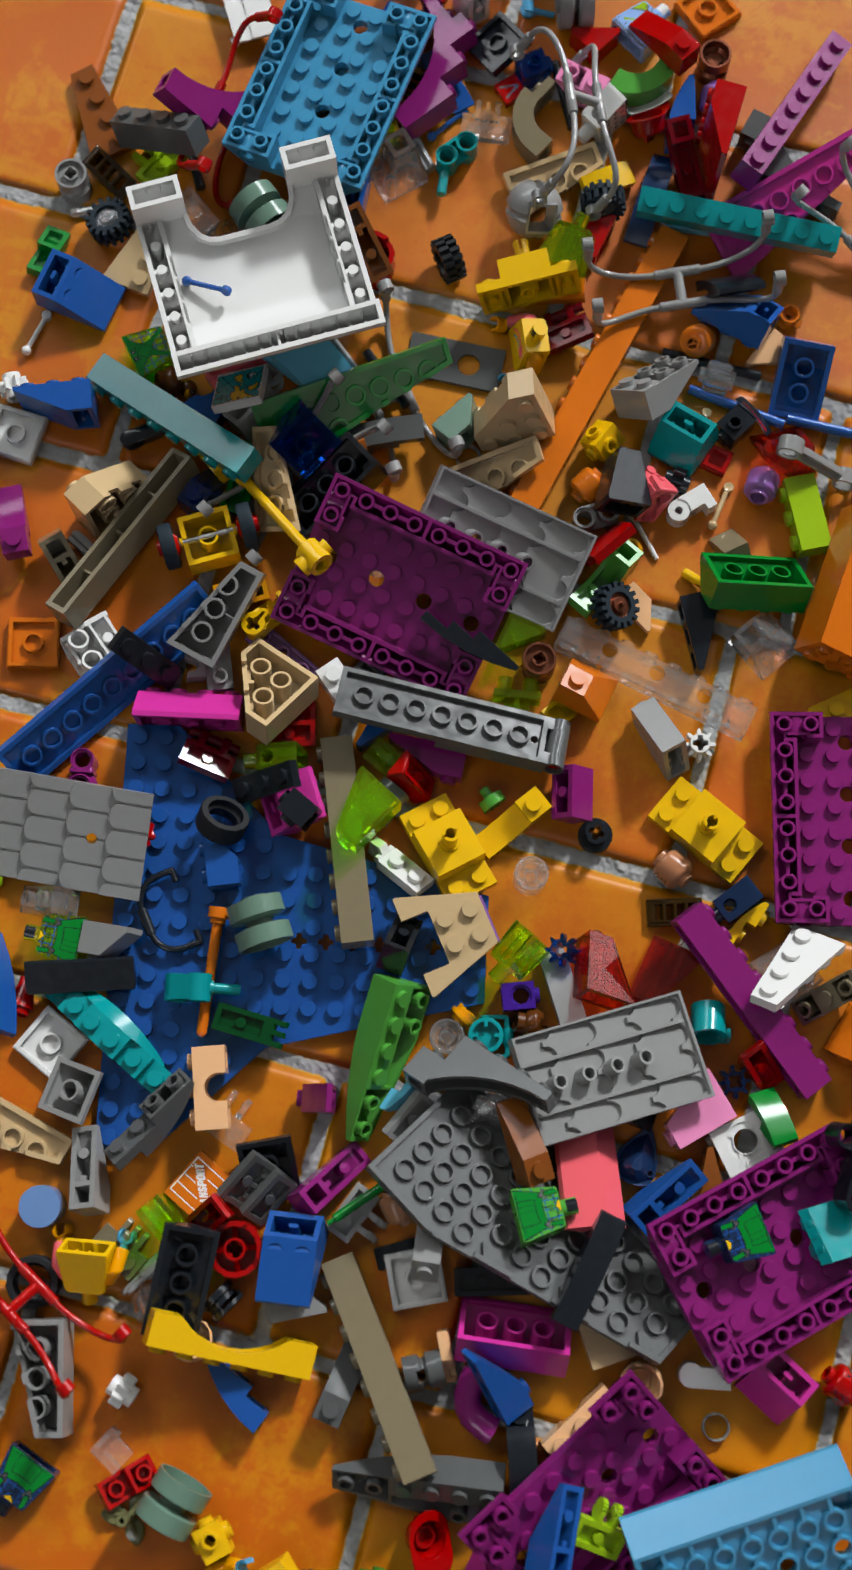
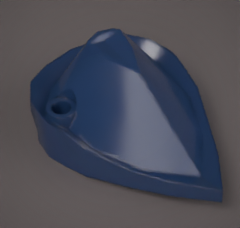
M653 1129L652 1132L641 1131L625 1143L617 1152L619 1176L624 1182L634 1186L645 1187L655 1178L658 1161Z

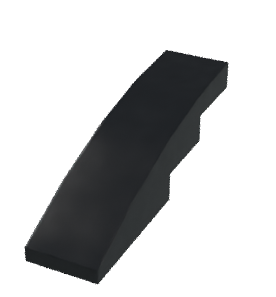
M428 611L420 617L422 621L438 634L464 651L514 671L519 668L514 661L481 631L473 639L455 621L446 628Z
M603 1209L600 1210L575 1257L576 1263L564 1283V1291L551 1313L553 1320L576 1332L578 1331L615 1254L626 1227V1221Z

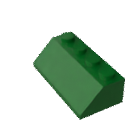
M701 552L700 555L701 595L709 608L715 610H752L764 613L769 611L786 614L804 613L814 587L796 558Z

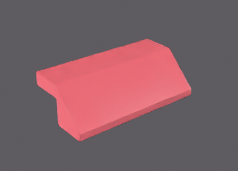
M613 1127L554 1144L560 1200L575 1197L579 1210L578 1214L564 1217L566 1221L564 1230L582 1233L590 1231L601 1209L625 1221Z

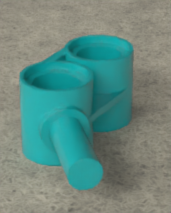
M463 131L437 149L436 171L439 174L437 196H446L448 179L456 173L459 165L462 163H472L476 159L478 139L473 132ZM464 146H469V147H471V148H469V149H464V148H462V147H464ZM448 159V160H451V161H450V162H443L442 160Z
M166 973L164 1001L187 1003L188 1001L210 1002L213 994L240 995L241 986L238 984L214 983L212 974Z

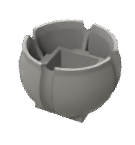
M530 179L520 182L510 191L506 199L508 207H505L509 225L514 232L527 239H532L533 237L541 239L549 234H554V230L558 227L562 218L563 204L555 188L547 196L548 201L542 206L533 204L531 192L536 188H541L546 183L539 179L536 180V183ZM531 207H546L545 219L541 222H529Z

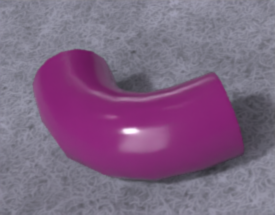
M465 1364L453 1393L454 1410L461 1425L475 1438L488 1444L500 1419L483 1407L481 1401L482 1391L469 1366Z

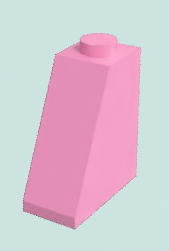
M707 1068V1072L715 1096L673 1110L663 1125L666 1130L663 1132V1135L670 1147L675 1145L677 1150L682 1149L737 1117L709 1068Z

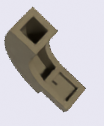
M549 76L542 83L538 82L532 92L524 87L518 95L513 108V142L519 154L528 164L545 159L552 152L553 139L537 126L534 119L536 114L555 95L556 82Z

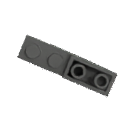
M180 1067L153 1093L147 1096L139 1105L144 1113L133 1121L103 1151L120 1171L141 1151L148 1157L178 1121L194 1086V1082Z

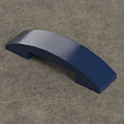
M654 154L642 185L667 190L673 176L670 158ZM641 186L623 242L647 249V243L652 235L656 221L635 217L642 189Z

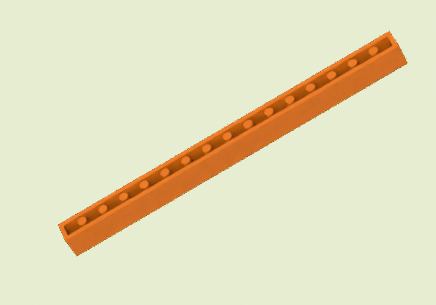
M662 224L658 233L653 231L647 243L650 246L647 253L642 251L636 263L639 266L637 271L630 274L654 273L655 270L676 267L686 249L689 237ZM655 279L626 280L625 286L627 288L624 294L621 292L618 294L613 304L616 307L613 314L608 313L604 320L654 306L669 279L657 281ZM649 314L606 326L601 335L598 333L595 335L590 345L593 350L589 356L585 354L579 365L581 369L579 375H573L567 386V389L570 390L566 398L563 396L560 398L555 408L558 411L554 418L555 436L539 440L545 461L522 476L519 482H513L508 495L542 510Z

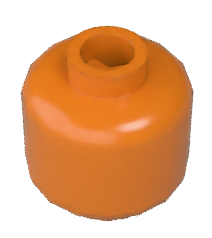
M705 323L692 324L682 332L680 337L681 350L690 358H700L707 355L716 344L714 330Z
M586 467L571 480L570 484L573 491L570 494L579 504L583 502L588 505L595 503L602 473L596 467L593 469Z

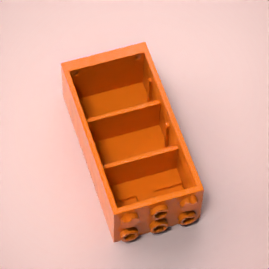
M852 505L844 507L840 511L794 650L802 653V656H805L806 659L819 661L824 664L826 669L845 674L847 679H852Z

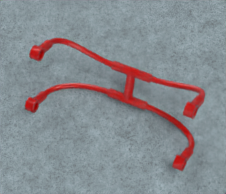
M270 6L267 11L255 12L254 15L247 17L241 23L235 34L222 77L217 81L214 89L225 90L238 44L247 26L254 21H269L272 24H279L283 16L280 8ZM222 145L214 168L212 191L216 203L229 211L233 200L222 201L218 190L220 170L227 148ZM178 155L177 166L187 171L199 170L202 173L208 174L213 165L212 160L206 156H199L198 160H186L185 162H183V159L186 155Z
M0 1229L1 1246L17 1266V1271L30 1284L10 1304L0 1296V1313L20 1335L23 1334L31 1343L56 1387L55 1392L64 1400L70 1396V1393L76 1386L69 1378L63 1383L61 1382L46 1352L17 1312L39 1293L51 1307L54 1306L71 1322L102 1340L123 1344L133 1331L124 1323L113 1335H110L87 1324L70 1312L58 1301L59 1298L26 1263H23L18 1258Z

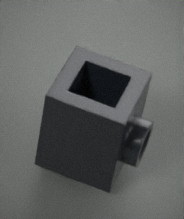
M738 403L716 423L719 435L717 441L723 446L726 445L731 450L753 430L756 420Z
M295 787L281 795L278 800L280 804L276 807L282 812L279 818L291 828L296 824L304 832L308 830L323 812Z

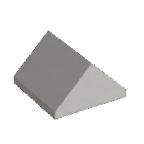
M58 1056L37 1107L83 1126L104 1073Z

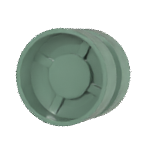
M261 179L249 184L237 194L229 207V215L240 229L246 230L280 219L286 211L288 203L281 199L280 193L269 180Z
M280 892L255 894L240 900L226 909L232 928L247 927V929L234 936L240 955L270 949L294 938L289 919L273 920V918L286 911Z
M161 1464L151 1480L152 1486L159 1493L145 1491L135 1508V1512L155 1531L174 1540L185 1542L196 1525V1520L189 1512L202 1514L212 1497V1493L202 1483L184 1471L168 1464Z

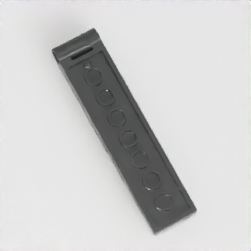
M348 666L343 667L332 716L435 741L434 747L542 773L544 770L546 773L553 775L563 773L571 730V723L565 719L552 718Z

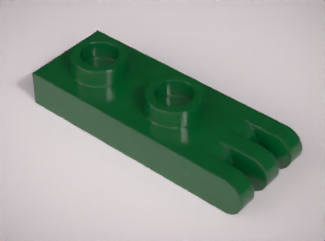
M219 1002L211 1029L282 1050L283 1044L273 1041L274 1036L285 1039L286 1034L276 1031L277 1026L288 1029L290 1023Z

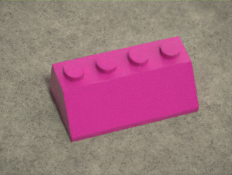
M148 687L145 691L138 690L132 708V716L138 725L181 726L183 729L191 730L192 726L200 730L205 728L210 731L244 732V696L236 691L214 694L210 690H198V693H187L185 689L176 688L172 689V692H161L160 688Z
M477 1296L462 1297L454 1361L466 1362L461 1350L467 1348L501 1368L565 1378L570 1358L571 1329L551 1318L554 1308Z

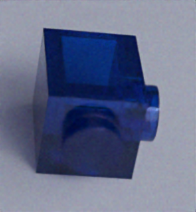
M542 48L526 53L522 60L515 61L514 63L515 75L521 84L529 90L534 88L538 82L542 83L548 76L551 77V71L554 69L550 56H546Z

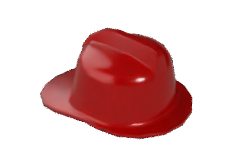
M666 101L650 110L632 114L625 122L630 124L633 135L637 138H642L644 143L647 144L655 138V135L664 131L665 114L670 108L671 103Z
M426 1510L414 1516L405 1532V1541L410 1549L414 1569L451 1570L453 1550L447 1519L436 1510Z

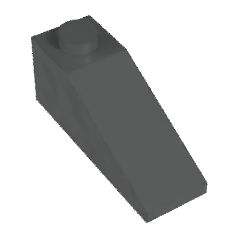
M344 1342L312 1415L313 1418L337 1429L362 1374L360 1369H354L349 1354L353 1353L350 1342Z

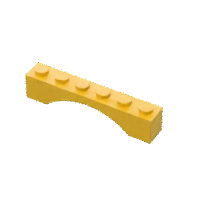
M154 1307L150 1308L142 1342L149 1346L148 1351L164 1355L166 1350L176 1352V1357L192 1360L193 1356L204 1358L203 1363L213 1366H219L220 1362L231 1364V1369L246 1372L247 1367L258 1370L257 1374L273 1378L274 1373L284 1375V1380L294 1383H300L301 1379L310 1381L318 1346L310 1341L287 1336L256 1348L238 1349L224 1347L198 1335L179 1313Z

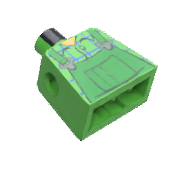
M556 1187L511 1189L508 1195L521 1248L564 1231L566 1227L564 1217L579 1213L576 1198L571 1197L560 1200Z

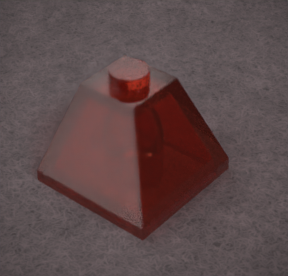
M800 427L773 431L767 436L765 433L749 436L750 442L764 461L787 477L809 473L816 474L814 469L802 462L785 459L776 454L779 437L783 434H793L805 440L804 446L815 452L814 444Z

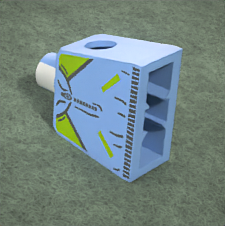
M642 1L612 19L611 27L620 28L618 42L641 64L645 62L653 51L628 28L629 24L646 10L667 19L671 15V11L664 3H661L654 9L647 1Z

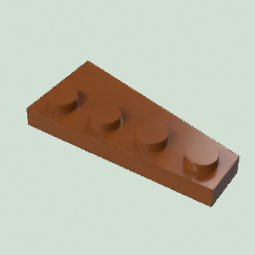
M89 65L71 74L89 152L99 145L108 155L115 159L133 150L132 148L120 147L109 123L118 109L93 65ZM99 158L98 161L93 165V167L95 168L101 162L102 159Z

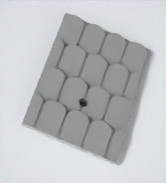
M440 465L419 511L471 537L475 534L476 539L528 563L529 565L507 611L554 632L598 536L444 465Z
M0 767V876L139 901L154 794ZM90 833L96 835V839L93 841L88 840L86 837Z
M680 990L507 1041L515 1068L524 1069L531 1076V1079L538 1083L543 1082L547 1084L553 1091L556 1106L549 1114L526 1102L531 1117L546 1147L715 1096Z

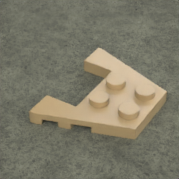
M477 892L392 899L401 923L425 913L429 914L449 964L423 974L432 998L437 997L469 967L474 965L498 944L497 937Z

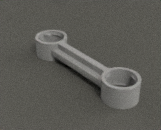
M783 434L779 437L776 449L777 455L789 460H798L832 480L831 485L835 489L847 492L852 491V468L839 467L804 446L805 440L797 435Z

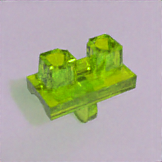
M499 676L497 688H494L493 702H500L504 706L528 712L529 705H540L541 691H539L536 678H524L523 690L512 689L513 677Z
M378 737L362 758L387 777L388 771L402 754L381 737Z

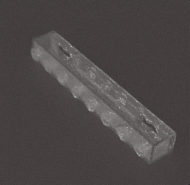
M568 616L554 643L553 649L571 659L574 657L619 680L618 682L650 698L654 697L657 701L738 741L743 739L758 709L753 706V702L743 697L738 699L730 695V692L724 687L718 685L714 687L707 684L703 677L697 674L689 675L683 672L682 668L677 664L671 662L666 664L658 660L659 657L649 651L642 652L627 640L622 639L619 641L611 637L612 634L607 630L595 629L580 617L572 618ZM607 645L617 650V654L611 658L606 657L602 653V647ZM654 668L664 673V678L659 681L653 680L649 675L650 669ZM701 691L711 696V702L708 704L700 703L697 699V693Z

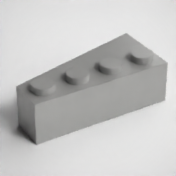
M240 561L166 643L204 664L216 668L267 575Z

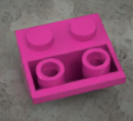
M312 766L298 769L301 786L296 789L323 811L313 822L314 824L325 818L326 812ZM284 792L261 799L272 837L296 834L302 831L296 824L291 828L279 818L282 812L276 807L280 804L278 800Z
M784 1352L741 1376L734 1384L776 1425L801 1408L819 1387V1384Z

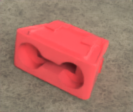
M649 465L645 469L652 505L637 518L634 517V521L653 523L676 496L678 490L665 477L656 473L654 467Z

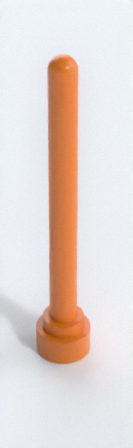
M209 906L208 917H210L212 927L205 973L212 974V980L215 981L222 927L226 925V920H229L226 912L227 908ZM212 997L210 1002H200L196 1029L199 1037H204L207 1034Z

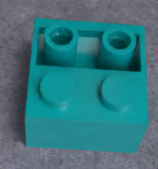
M675 401L672 408L665 412L660 419L647 453L674 469L678 466L688 470L686 476L690 478L718 440V425L680 402Z

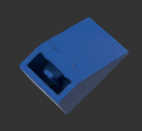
M53 248L31 292L37 305L105 332L126 288L76 257Z
M726 295V296L759 297V296H763V295ZM774 301L765 303L706 304V306L695 307L691 314L697 316V319L702 323H710L719 328L722 334L741 340L744 346L758 350L772 332L784 307Z
M75 377L71 381L49 380L43 384L22 383L20 386L12 387L18 402L25 411L47 417L50 421L74 430L101 427L99 400L90 379Z
M270 1210L262 1240L255 1302L310 1309L329 1235L324 1216Z

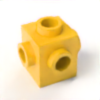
M597 419L588 428L579 443L585 449L584 453L590 460L605 462L616 449L623 445L626 439L613 422Z
M211 1514L196 1522L197 1527L191 1533L193 1538L190 1539V1543L197 1556L201 1554L206 1566L234 1550L235 1545L231 1539L234 1533L227 1519L223 1521L220 1515L212 1518ZM209 1535H212L215 1540L211 1539Z

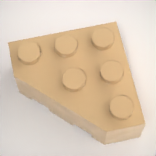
M533 367L507 373L502 378V384L498 388L494 387L486 396L483 406L477 407L473 411L474 439L482 451L495 450L536 435L538 440L555 436L554 409Z
M128 460L84 475L78 481L74 480L67 486L64 496L77 520L98 539L148 477Z
M258 637L241 652L246 728L248 733L268 745L319 697V677Z

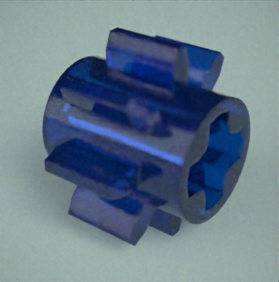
M561 933L560 939L551 937L550 941L552 943L550 948H545V951L550 952L552 956L549 962L555 963L559 960V967L565 968L566 962L576 964L574 958L576 954L581 953L574 946L577 939L571 938L567 941V934ZM567 947V952L559 954V949Z
M730 1065L729 1073L723 1070L719 1071L723 1078L717 1083L719 1086L722 1085L725 1095L732 1093L733 1099H738L739 1091L743 1094H748V1090L744 1087L746 1083L751 1082V1079H745L743 1075L746 1070L745 1068L738 1072L735 1071L734 1065ZM737 1076L738 1080L736 1083L739 1087L730 1088L731 1081L728 1078Z

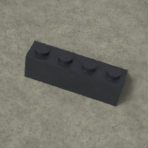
M346 431L292 487L301 529L299 532L306 539L309 538L315 525L314 519L336 472L373 490L388 476L385 467L349 431Z

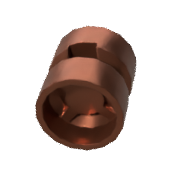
M711 39L702 45L695 69L696 78L702 85H707L709 81L717 80L718 78L725 80L732 57V50L725 41Z
M535 642L525 649L522 657L521 671L527 681L541 684L547 682L552 677L557 656L551 645L545 642Z

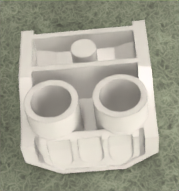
M105 610L82 622L77 630L74 629L60 638V644L68 660L80 677L111 652L107 646L116 635L117 630L111 623Z

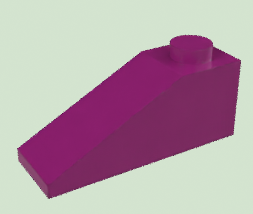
M389 733V743L402 753L409 751L434 778L440 779V783L455 785V782L461 783L466 754L434 747L435 741Z
M333 1083L303 1084V1089L297 1091V1106L301 1107V1112L335 1114L337 1087Z
M352 1141L304 1180L286 1199L298 1213L315 1215L371 1162V1159L356 1141Z

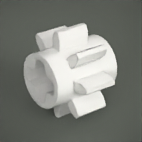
M17 371L6 372L2 375V382H0L1 398H6L9 403H18L12 387L29 382L25 375L21 376Z
M698 728L694 736L689 732L687 733L686 739L690 741L686 742L688 758L692 756L699 763L702 756L708 759L712 756V753L708 750L716 746V743L710 742L709 739L712 733L703 734L700 728ZM696 741H699V744L704 746L702 750H698V746L694 745Z
M129 1372L124 1377L116 1374L105 1391L111 1396L107 1403L116 1409L121 1408L122 1405L129 1408L141 1390L135 1386L139 1379Z

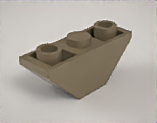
M852 968L789 1002L803 1026L852 1001Z

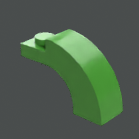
M659 59L652 69L643 73H631L619 68L610 83L627 98L628 107L641 106L657 99L668 91L672 85L674 72Z
M627 540L603 560L595 572L569 597L567 603L587 619L594 612V610H589V605L594 604L590 602V597L595 596L593 594L594 590L612 582H623L641 559L644 552Z

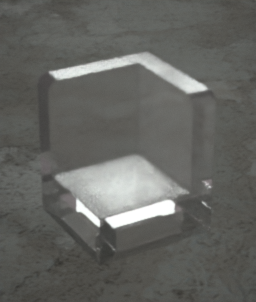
M115 1425L89 1450L112 1475L133 1455V1451L119 1437L122 1433Z

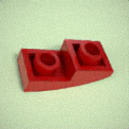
M147 1453L95 1484L94 1487L106 1510L110 1511L130 1497L151 1486V1480L156 1474L157 1469Z

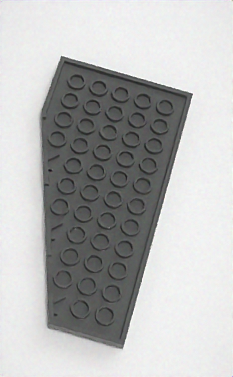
M481 1090L446 1091L376 1157L365 1170L424 1233L555 1308L564 1291L563 1285L576 1263L575 1257L589 1231L582 1233L564 1230L530 1246L521 1248L508 1195L511 1189L530 1187L517 1184L495 1107V1103L511 1098V1096ZM550 1145L546 1148L555 1179L532 1188L556 1187L560 1199L554 1145ZM625 1215L626 1228L582 1324L657 1366L662 1363L688 1333L690 1327L650 1251L648 1238ZM696 1290L698 1296L703 1299L702 1295Z

